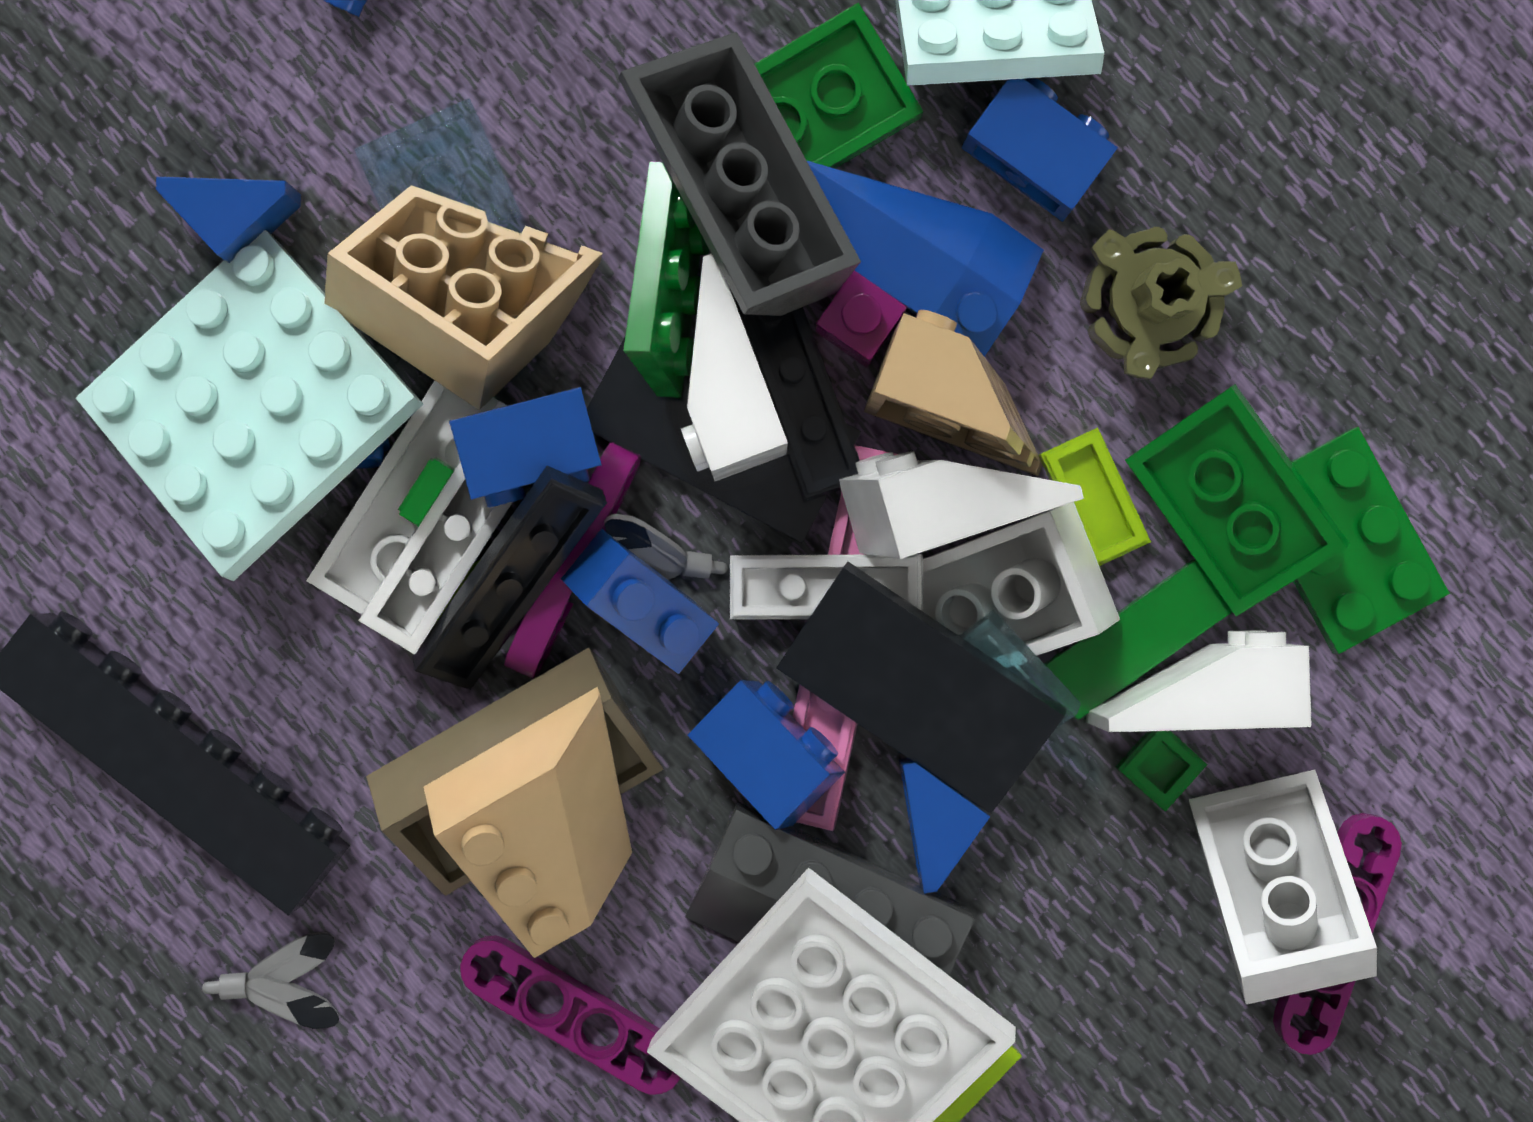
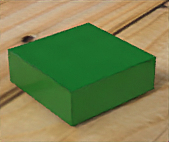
M437 457L431 458L398 508L400 511L399 515L419 527L455 469Z
M1147 731L1115 768L1161 810L1166 812L1208 764L1171 731Z

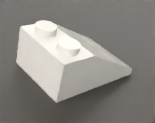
M709 254L703 256L687 404L693 424L681 428L697 472L710 467L714 480L718 481L785 456L787 454L788 442L729 285L713 255Z
M914 451L898 455L889 452L860 460L855 463L858 474L839 479L859 553L897 559L927 551L1084 499L1080 485L944 460L917 461Z
M1074 502L1048 510L923 559V612L1004 667L1099 635L1120 620Z
M1267 630L1228 631V643L1208 644L1123 689L1098 707L1090 710L1086 714V723L1107 732L1311 727L1309 646L1286 644V632H1267Z
M1315 770L1189 799L1225 936L1246 1005L1377 976V946Z

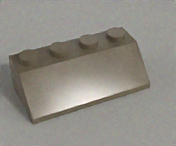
M587 648L372 772L366 778L381 831L446 896L469 883L470 879L434 837L424 792L425 785L598 687L601 695L620 794L664 769L612 678L591 649Z

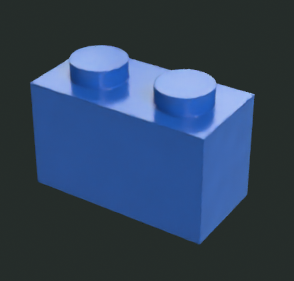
M1027 78L1026 80L1008 79L968 133L962 149L1063 222L1118 147L1108 141L1109 133L1096 120L1083 114H1079L1076 117L1056 103L1058 101L1056 93L1044 82L1036 78Z
M581 387L449 421L470 498L472 500L484 496L487 507L499 506L523 499L526 496L523 486L535 483L546 466L587 482L590 481L587 469L601 465Z
M602 528L561 578L588 608L677 674L683 670L719 625L713 617L688 595Z
M740 680L697 724L688 736L775 830L793 826L845 773L833 760L838 755V751L821 732L813 727L806 731L789 714L794 708L793 703L773 683L766 681L762 685L759 681Z

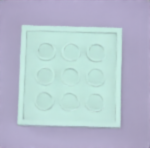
M266 230L251 244L242 248L230 263L225 260L222 261L76 397L77 401L220 576L231 581L236 580L424 405L362 334L336 309L324 304L325 293L272 234Z

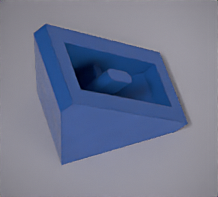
M156 177V190L216 255L228 263L235 258L242 248L251 244L263 231L266 230L272 234L301 207V194L286 181Z
M899 759L919 884L924 894L937 892L990 816L980 806L911 759Z

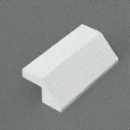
M434 381L422 399L424 405L412 415L306 580L362 614L359 619L361 623L413 654H416L512 504L510 502L499 506L487 507L484 496L471 500L449 423L450 420L507 405L493 397L485 406L478 410L437 381ZM437 457L455 470L418 527L400 516L398 508L431 458Z

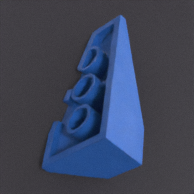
M807 161L861 260L855 271L907 307L906 312L914 317L917 316L919 310H927L952 319L957 323L955 332L969 337L985 357L1020 305L1044 249L992 213Z

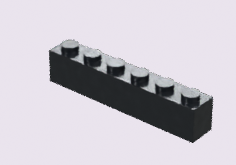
M60 611L58 615L54 613L30 614L0 652V690L289 916L302 907L350 847L347 842L339 837L343 831L341 825L330 815L318 808L312 807L307 812L289 798L293 791L291 786L276 773L265 768H261L257 773L238 757L243 750L232 738L216 729H211L206 733L188 719L193 711L182 699L166 690H160L156 694L142 683L139 677L143 674V671L131 659L116 651H110L108 654H105L89 641V638L93 635L92 630L81 620L63 611Z

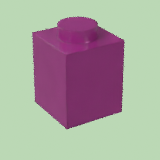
M854 270L816 323V333L865 367H868L899 323L907 307Z

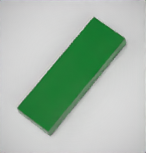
M1193 559L1118 611L1120 617L1118 622L1099 635L1071 644L1041 665L1039 669L1074 719L1079 720L1088 714L1090 710L1104 703L1231 614L1232 610L1197 561Z

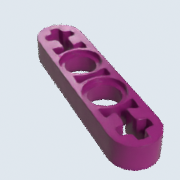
M613 442L605 449L600 458L601 465L595 468L588 482L593 486L603 489L607 504L526 613L507 653L504 665L531 679L537 678L543 669L573 606V603L568 602L572 591L561 578L601 528L606 532L604 522L606 517L617 514L640 465V455Z
M1360 813L1352 815L1345 820L1337 834L1347 863L1356 868L1359 867L1363 856V849L1354 845L1357 834L1368 835L1372 831L1373 826H1376L1374 836L1378 840L1383 841L1382 849L1379 853L1374 851L1367 853L1361 868L1374 874L1371 883L1352 874L1355 886L1361 892L1362 906L1373 934L1401 854L1402 842L1398 830L1391 822L1374 814ZM1356 981L1316 989L1321 993L1332 995L1328 1003L1316 996L1311 1015L1319 1020L1320 1024L1317 1031L1306 1030L1302 1038H1298L1299 1030L1291 1025V1019L1294 1014L1305 1016L1312 997L1305 992L1279 997L1273 1018L1275 1031L1278 1036L1298 1053L1312 1055L1323 1052L1331 1046L1337 1036Z
M497 935L485 936L476 940L463 955L460 964L461 978L465 986L473 994L628 1085L649 1095H655L671 1090L680 1080V1077L673 1071L666 1073L665 1071L658 1070L653 1078L646 1076L643 1073L645 1061L630 1051L625 1064L615 1059L624 1049L630 1029L641 1034L636 1039L634 1047L650 1055L647 1053L649 1044L660 1028L539 957L534 958L530 952L510 940ZM492 951L498 952L503 956L500 967L514 977L518 975L521 965L532 971L520 984L515 999L505 994L513 982L496 974L489 982L478 976L482 966L474 960L476 955L487 958ZM540 981H549L556 984L563 994V1006L553 1014L537 1012L529 1002L528 992L531 986ZM603 1013L613 1018L618 1026L619 1033L616 1040L607 1046H597L590 1043L583 1033V1023L589 1016Z

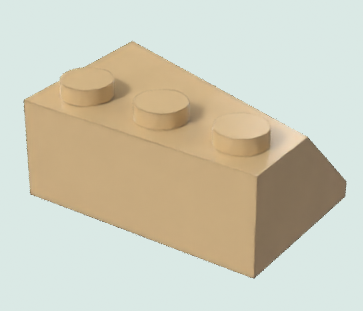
M411 185L328 253L324 304L336 309L350 324L480 410L549 344L600 264L603 253L582 245L578 253L547 243L548 233L525 226L522 233L488 222L486 213L483 210Z
M919 310L916 317L903 313L888 344L864 412L1039 476L1042 462L1007 386L972 340L967 336L956 333L957 323L938 313Z
M598 687L424 786L434 837L534 958L591 926L632 854Z

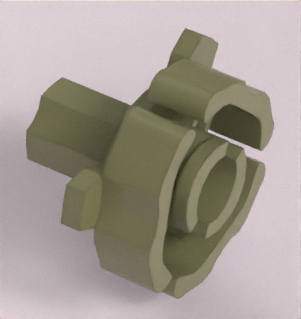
M1160 227L1132 233L1127 237L1109 229L1090 248L1098 265L1086 277L1080 306L1086 313L1094 314L1100 310L1102 285L1109 275L1113 276L1114 279L1109 292V313L1116 320L1118 326L1131 339L1128 342L1114 335L1103 317L1089 326L1088 335L1090 339L1108 356L1117 360L1124 359V374L1140 379L1150 380L1157 369L1193 359L1198 353V346L1195 341L1169 352L1160 350V345L1180 340L1193 331L1200 320L1201 322L1193 335L1194 340L1202 342L1218 334L1225 308L1224 297L1242 287L1236 261H1218L1215 263L1212 256L1196 239L1187 234L1179 236L1172 241L1167 249L1157 248L1168 240L1167 233ZM1137 248H1152L1137 254L1133 251ZM1159 283L1166 289L1170 287L1168 291L1170 299L1167 304L1160 300L1164 290L1158 285Z

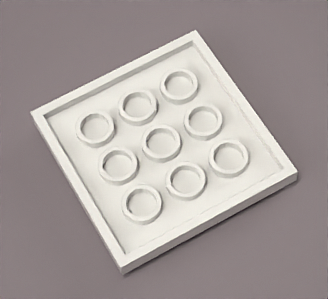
M808 868L651 1039L647 1053L739 1122H933L1015 1043L1016 1027Z

